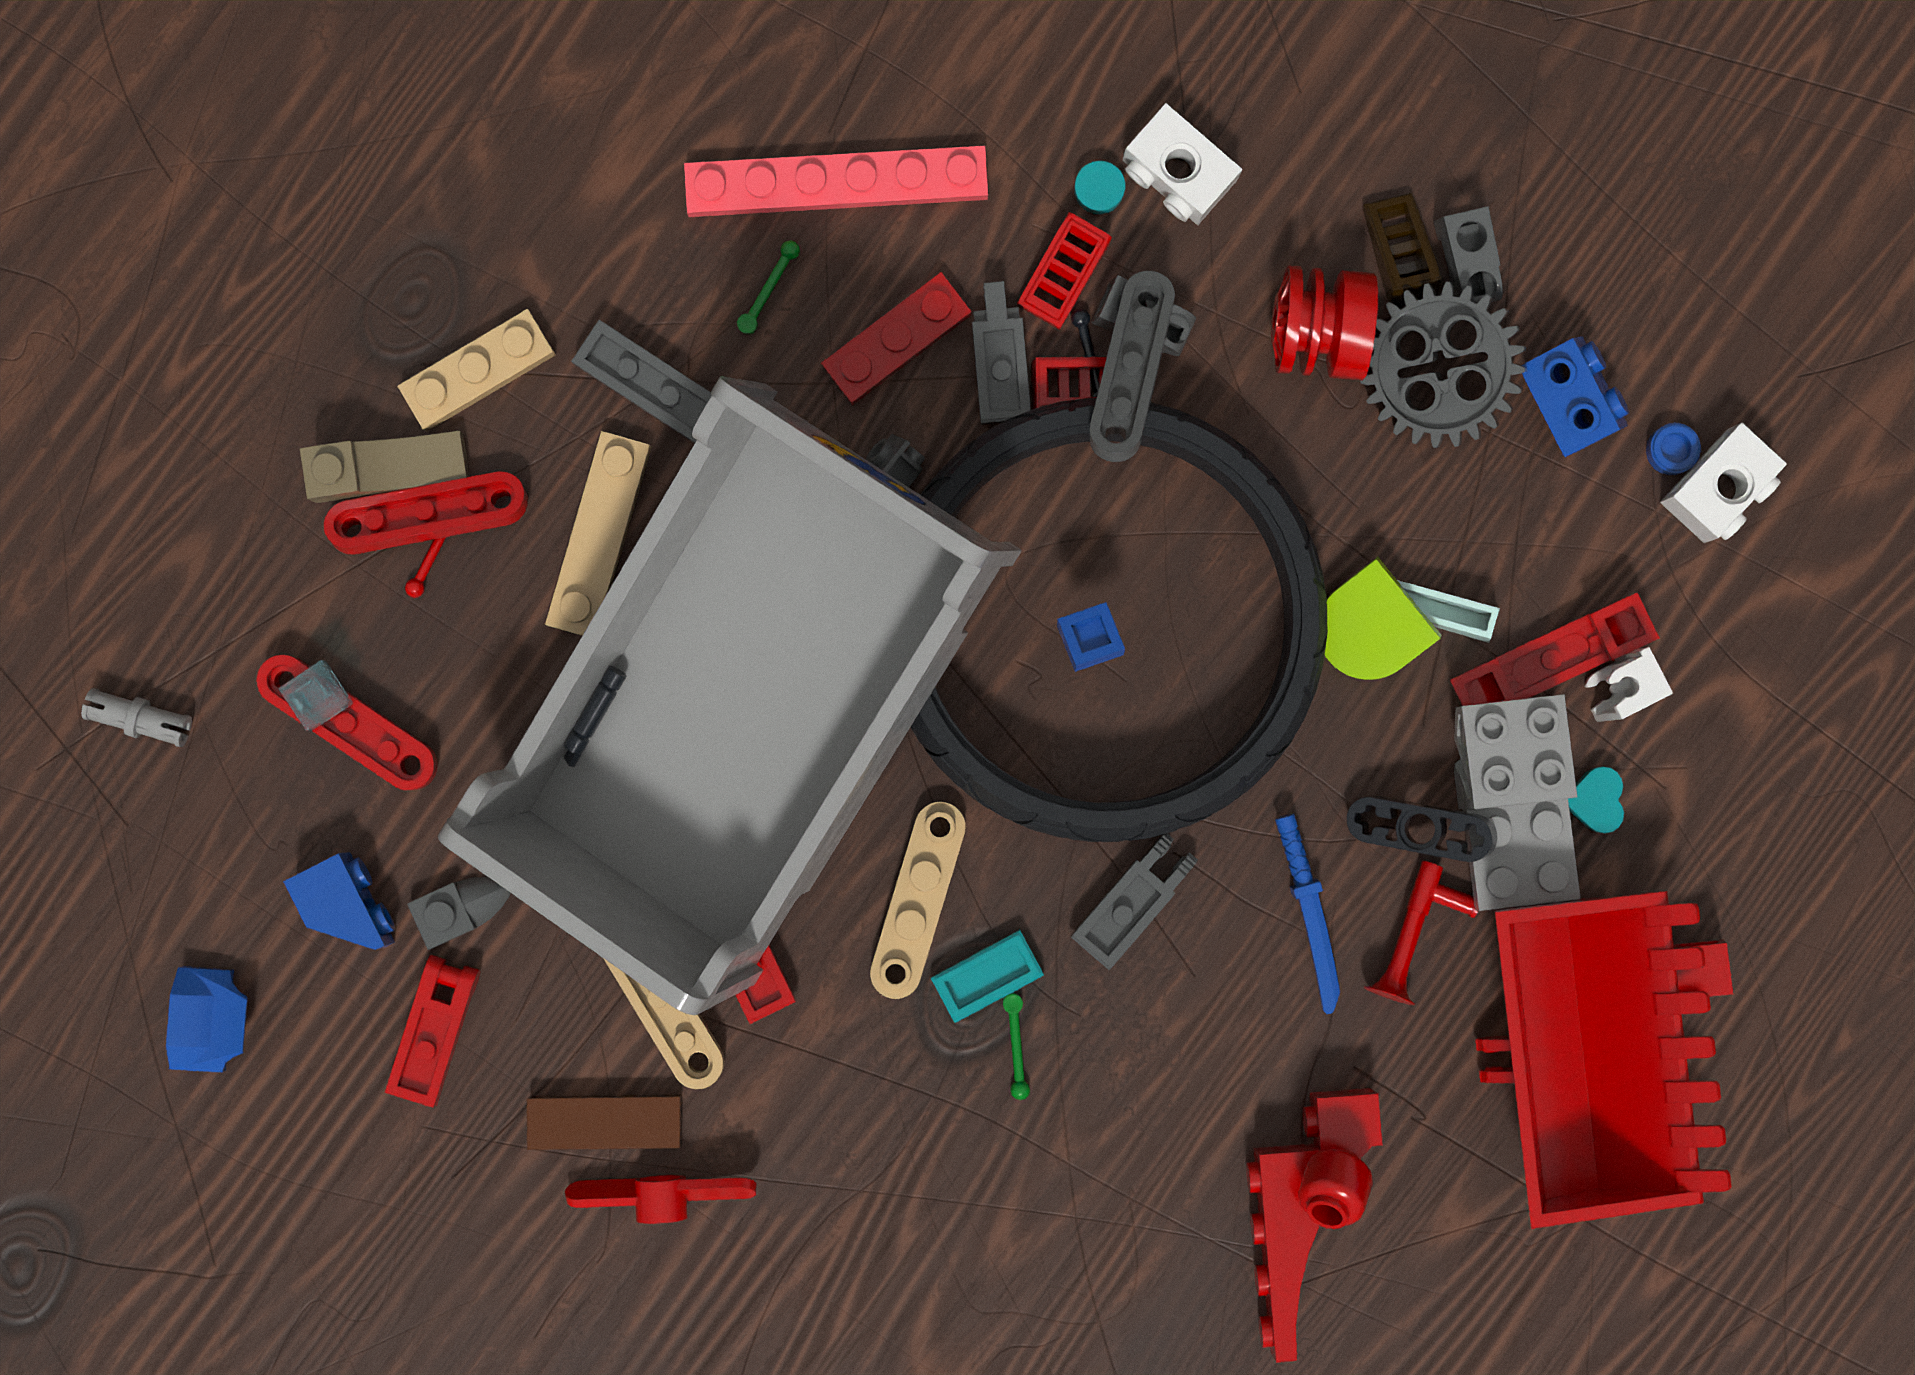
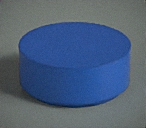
M1670 423L1660 427L1651 434L1646 445V455L1649 463L1655 470L1666 475H1677L1689 470L1696 464L1701 452V444L1697 434L1693 429L1681 423Z

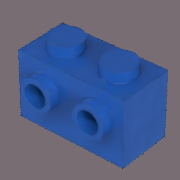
M1583 336L1575 337L1523 364V366L1527 367V372L1522 373L1564 457L1572 455L1628 426L1624 416L1629 414L1628 406L1617 387L1609 389L1600 372L1606 368V364L1593 341L1586 344ZM1564 364L1570 369L1569 379L1563 374ZM1587 409L1594 416L1593 424L1589 423L1586 419Z

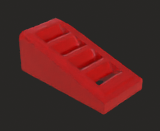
M1068 212L1017 302V306L1060 330L1110 246L1112 237L1075 214ZM1070 233L1095 247L1092 253L1089 254L1068 242L1067 239ZM1059 252L1084 265L1082 271L1079 273L1057 260L1056 257ZM1050 270L1073 283L1074 285L1071 290L1068 291L1046 278L1045 276ZM1038 288L1062 300L1061 308L1057 309L1035 296Z
M1036 357L1031 363L1032 410L1061 401L1097 398L1090 397V370L1099 371L1100 387L1107 357ZM1069 371H1078V397H1070ZM1048 372H1057L1058 397H1049Z

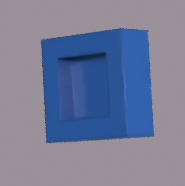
M1107 602L1057 619V628L1075 672L1124 655L1125 647Z

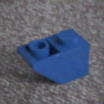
M350 852L338 853L283 881L306 928L374 950L395 943L390 933L395 930L393 919L382 903L376 905L368 889V886L372 885L370 873L359 857L353 859Z

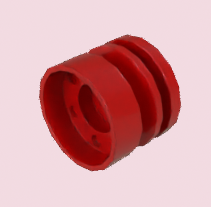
M1287 266L1282 285L1275 297L1272 314L1271 343L1274 348L1276 373L1290 374L1297 351L1299 352L1300 372L1302 375L1310 376L1315 367L1318 354H1325L1327 373L1330 378L1361 381L1366 378L1372 357L1377 323L1378 282L1375 273L1341 270L1331 293L1325 292V280L1321 268H1313L1311 270L1307 288L1303 290V270L1301 266Z

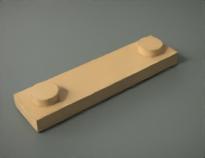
M601 431L545 625L583 636L612 586L651 452V445Z

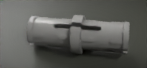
M96 688L89 690L85 700L103 705L105 708L101 710L84 704L82 706L81 714L84 720H92L124 729V734L127 736L138 738L142 734L175 744L177 747H183L189 736L170 730L169 726L191 731L192 717L189 715H181L150 706V701L136 697L131 701L99 691Z

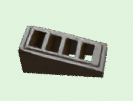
M1408 193L1364 204L1363 212L1388 302H1393L1398 306L1406 305L1404 292L1407 290L1412 291L1418 300L1423 299L1424 284L1431 283L1436 295H1438L1442 276L1413 194ZM1403 215L1406 217L1407 222L1383 227L1381 221ZM1410 235L1411 237L1410 241L1393 245L1388 243L1389 240ZM1416 256L1415 261L1398 265L1395 263L1397 259Z

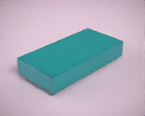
M1019 929L932 976L931 980L954 1023L1044 976Z

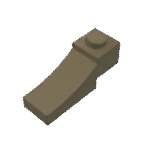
M461 431L386 440L344 441L300 448L307 499L315 503L377 495L470 477L464 435Z

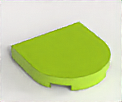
M1376 557L1340 585L1327 599L1328 634L1325 657L1335 668L1348 676L1364 680L1390 676L1441 639L1442 635L1379 557Z

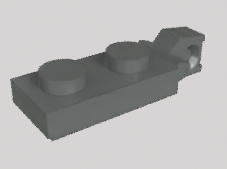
M1004 281L984 283L985 310L973 311L974 322H972L981 425L1002 423L1005 420L1031 410L1023 318H1020L1019 307L1006 308Z

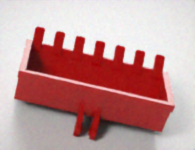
M1667 891L1613 897L1581 898L1578 900L1502 908V910L1496 911L1495 917L1509 1035L1486 1036L1477 1038L1475 1041L1476 1050L1483 1051L1484 1053L1511 1051L1513 1067H1486L1479 1071L1480 1083H1515L1531 1229L1704 1203L1703 1192H1726L1732 1187L1730 1172L1725 1169H1700L1697 1149L1724 1146L1726 1144L1725 1128L1722 1125H1695L1692 1103H1713L1721 1099L1720 1084L1716 1080H1689L1687 1059L1715 1056V1040L1712 1036H1684L1682 1014L1709 1012L1711 1009L1710 997L1705 991L1679 992L1677 970L1699 969L1705 966L1704 950L1701 947L1674 948L1671 927L1699 923L1700 912L1698 904H1669Z

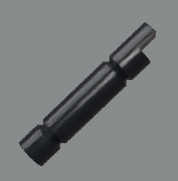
M613 666L607 668L601 679L602 683L598 684L576 722L574 731H571L564 743V747L567 749L564 759L568 766H576L589 743V738H592L617 695L616 691L621 688L627 675L620 669Z

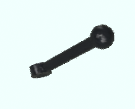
M1076 309L1071 314V322L1078 328L1085 357H1095L1088 329L1090 314L1085 309ZM1090 370V378L1094 390L1093 397H1097L1099 391V371Z

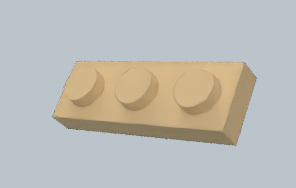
M526 309L397 387L422 429L427 432L554 357L556 354L533 315Z

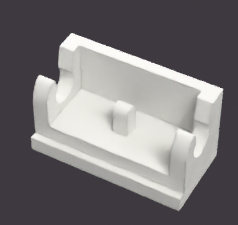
M1650 647L1636 649L1615 659L1616 662L1592 673L1584 683L1586 688L1597 686L1603 680L1611 684L1609 690L1613 693L1608 700H1601L1591 709L1597 722L1624 719L1673 694Z

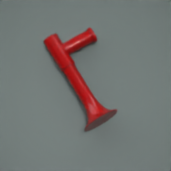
M1422 861L1389 966L1378 982L1372 986H1364V989L1382 997L1414 1006L1415 1003L1409 999L1407 993V975L1432 902L1465 913L1471 918H1475L1478 911L1475 910L1473 896L1439 884L1443 867L1431 862Z

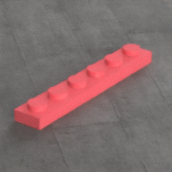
M985 146L684 163L688 217L988 200Z

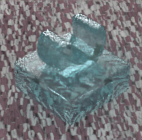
M320 660L278 688L305 730L310 732L353 704V701L327 662Z

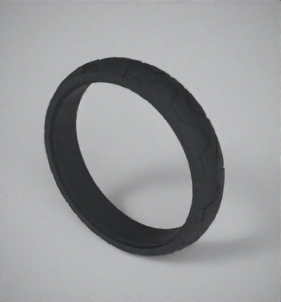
M1097 398L1061 401L1035 408L1005 420L961 449L931 480L921 493V496L953 517H956L966 502L983 485L1022 459L1062 445L1088 442L1090 423ZM1152 402L1150 403L1141 445L1181 458L1221 484L1241 504L1264 538L1274 561L1281 585L1284 607V636L1281 658L1273 686L1255 722L1242 739L1221 760L1204 773L1183 785L1161 794L1123 802L1093 803L1071 800L1038 790L1005 773L985 758L966 739L951 719L939 698L936 688H934L912 723L911 729L935 764L958 787L984 807L1021 826L1060 838L1088 842H1120L1152 838L1190 826L1225 808L1251 789L1274 766L1275 762L1291 744L1313 701L1324 664L1328 634L1327 598L1324 577L1312 537L1292 498L1274 474L1250 450L1230 435L1195 416ZM1111 434L1106 437L1108 441L1122 442L1124 440L1119 434Z

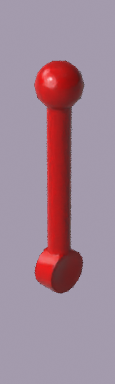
M446 537L433 540L415 577L408 580L405 584V592L408 596L418 598L424 593L425 585L423 582Z

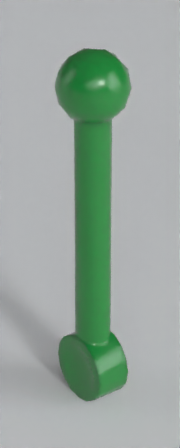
M789 240L781 245V257L748 314H743L738 318L737 327L743 334L751 335L757 330L758 322L756 319L789 261L799 256L800 247L795 241Z
M1011 993L1005 996L1003 1000V1007L1009 1013L1015 1081L1011 1085L1010 1092L1015 1099L1024 1100L1030 1094V1086L1024 1079L1019 1011L1023 1007V1001L1019 995Z

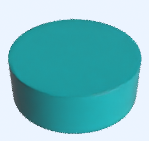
M1094 161L1085 165L1079 171L1074 186L1075 197L1079 205L1087 212L1093 214H1106L1113 211L1122 201L1125 192L1123 174L1115 165L1106 161Z

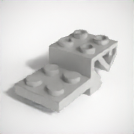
M1565 695L1456 707L1454 740L1461 758L1455 763L1454 767L1458 808L1463 809V812L1479 814L1488 818L1494 824L1498 836L1497 845L1489 856L1475 862H1469L1475 910L1484 911L1581 899L1568 798L1577 797ZM1471 824L1470 829L1466 830L1465 833L1468 851L1472 852L1474 846L1484 843V836L1476 834V825Z

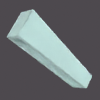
M1397 580L1434 627L1487 643L1490 642L1500 608Z

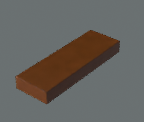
M681 1095L531 1096L527 1098V1150L681 1148L682 1146Z

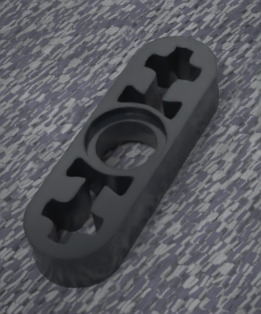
M1381 796L1361 798L1351 805L1347 813V826L1350 833L1356 839L1365 843L1464 862H1475L1486 858L1494 851L1497 845L1498 836L1494 824L1488 818L1479 814ZM1372 806H1375L1377 816L1393 819L1397 818L1396 809L1402 810L1396 827L1382 825L1374 827L1372 833L1368 831V823L1361 821V814L1371 811ZM1416 814L1427 815L1434 823V836L1427 843L1415 841L1409 833V822ZM1446 818L1452 820L1448 830L1462 832L1469 830L1471 824L1476 825V834L1484 836V843L1474 846L1471 852L1467 850L1468 843L1466 841L1451 838L1446 840L1447 848H1443L1441 844L1447 834ZM1395 828H1396L1397 839H1396V838H1392V834H1393V832L1395 831Z

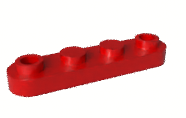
M492 472L339 502L328 511L324 520V532L328 540L340 552L360 554L513 524L524 515L528 505V496L517 477L508 472ZM504 496L511 498L510 503L506 507H495L496 501ZM351 526H362L359 534L353 537L347 536V531Z
M277 655L269 658L261 665L257 674V687L262 697L398 789L419 790L432 782L437 773L438 762L434 751L426 743L299 658ZM285 672H291L295 682L291 689L285 691L280 686V677ZM412 755L416 756L421 764L420 770L414 775L407 773L404 767L406 759Z

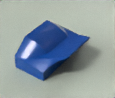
M178 967L170 993L166 1050L170 1069L224 1072L226 1071L227 1062L243 1053L248 997L241 993L233 984L234 969Z

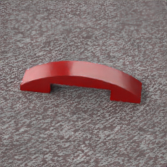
M1637 592L1450 679V683L1462 706L1528 699L1660 638Z

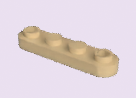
M934 802L925 806L916 818L872 962L870 976L873 986L880 994L891 999L904 998L914 992L919 985L964 838V817L954 805L946 802ZM937 817H943L950 823V831L944 837H937L930 830L931 822ZM899 964L905 969L906 976L901 982L893 983L888 980L886 969L890 965Z
M605 960L677 1080L682 1085L691 1089H703L715 1083L723 1072L725 1059L721 1047L700 1014L689 1015L675 1009ZM697 1052L705 1054L709 1062L708 1067L702 1071L694 1069L690 1063L692 1054Z

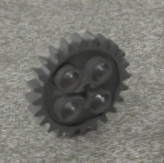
M1446 282L1441 296H1437L1431 283L1424 284L1423 299L1418 300L1412 291L1407 290L1404 292L1406 307L1402 309L1393 302L1386 304L1392 318L1389 322L1377 318L1376 328L1381 331L1379 338L1375 337L1373 349L1375 350L1370 361V367H1373V374L1366 376L1363 381L1360 380V383L1375 385L1377 391L1366 400L1368 404L1382 401L1386 406L1377 418L1379 421L1389 419L1392 416L1398 419L1393 431L1395 435L1402 433L1409 426L1413 428L1412 443L1418 444L1425 433H1430L1433 448H1438L1443 441L1444 434H1449L1451 442L1456 447L1462 443V431L1467 430L1475 440L1480 439L1481 429L1479 423L1482 421L1494 429L1497 428L1499 423L1493 413L1496 409L1508 413L1512 412L1514 408L1504 397L1506 393L1520 394L1523 391V388L1511 380L1512 375L1527 372V367L1513 363V356L1526 351V346L1511 345L1509 339L1520 328L1519 326L1503 328L1501 322L1509 312L1507 308L1500 309L1493 314L1488 311L1493 296L1487 294L1478 303L1473 302L1474 287L1467 285L1460 297H1455L1453 282ZM1460 320L1471 322L1477 331L1475 343L1466 350L1457 348L1450 339V331L1453 325ZM1411 330L1419 332L1426 341L1424 354L1416 360L1406 358L1400 349L1402 337ZM1443 350L1445 358H1455L1479 352H1486L1488 355V359L1485 362L1451 368L1447 372L1448 379H1443L1440 372L1400 378L1398 375V371L1401 368L1435 362L1438 360V351ZM1469 370L1480 372L1485 378L1486 390L1479 399L1465 397L1459 388L1462 375ZM1417 381L1428 382L1434 388L1435 400L1428 409H1419L1410 400L1411 387Z

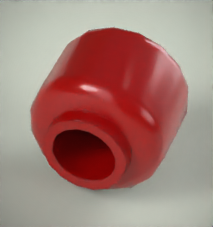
M1329 1149L1319 1151L1310 1158L1298 1192L1300 1205L1306 1211L1309 1218L1319 1226L1338 1229L1352 1225L1361 1219L1365 1211L1373 1185L1371 1170L1363 1160L1349 1150Z

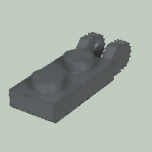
M1168 833L1161 835L1140 861L1135 860L1070 935L1074 941L1108 970L1116 964L1176 894L1173 890L1198 861L1190 852L1182 856L1163 882L1149 871L1159 858H1162L1170 849L1174 838Z

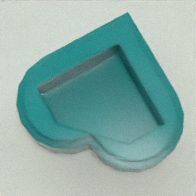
M1592 768L1576 782L1577 797L1568 798L1569 811L1593 832H1613L1619 828L1624 817L1623 806L1618 800L1623 791L1622 778L1612 768Z

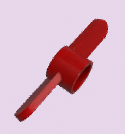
M654 1175L634 1179L581 1180L570 1184L565 1189L567 1204L574 1208L636 1206V1222L660 1224L687 1219V1201L752 1198L756 1196L757 1183L748 1178L686 1180L684 1175Z

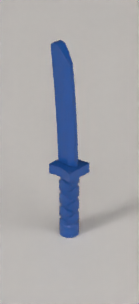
M1294 813L1275 818L1278 832L1281 834L1280 838L1285 848L1284 852L1289 863L1291 875L1294 877L1293 882L1295 885L1290 886L1292 896L1299 901L1315 968L1322 1010L1326 1014H1331L1336 1007L1340 988L1329 934L1318 892H1322L1323 889L1321 882L1313 879V875L1310 872L1311 868L1306 857L1304 845L1301 842L1300 831L1297 829V821Z

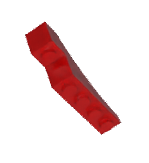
M1371 1088L1310 1093L1311 1106L1303 1107V1124L1306 1137H1313L1314 1143L1253 1148L1255 1162L1246 1163L1249 1193H1257L1259 1213L1250 1215L1252 1241L1254 1245L1261 1244L1263 1264L1255 1265L1254 1267L1256 1291L1258 1296L1266 1297L1267 1316H1259L1260 1342L1262 1348L1270 1347V1353L1276 1363L1297 1361L1296 1322L1300 1288L1308 1255L1319 1229V1225L1309 1218L1306 1211L1300 1205L1298 1197L1306 1167L1310 1158L1319 1151L1346 1149L1355 1153L1361 1159L1372 1146L1383 1145L1379 1096Z

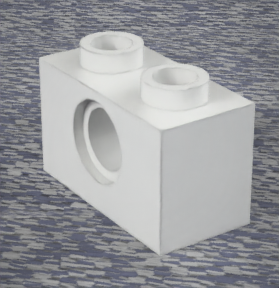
M1167 103L1164 104L1127 146L1123 161L1128 165L1125 170L1136 183L1145 189L1152 185L1166 198L1163 203L1174 216L1184 222L1190 218L1197 225L1201 223L1237 182L1242 172L1241 167ZM1171 159H1183L1190 165L1192 174L1184 179L1174 178L1167 172L1165 164Z
M1740 423L1727 429L1660 503L1703 543L1718 539L1720 536L1727 540L1747 520L1742 512L1753 500H1756L1758 503L1763 502L1779 486L1781 481L1776 476L1787 463L1748 427ZM1721 474L1729 476L1735 483L1736 492L1732 500L1722 496L1718 490L1717 482Z

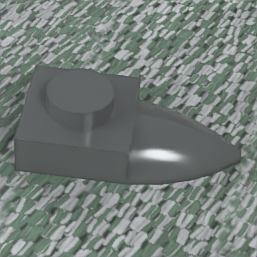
M488 876L472 877L453 882L407 903L427 949L430 950L489 921L504 906L511 893Z

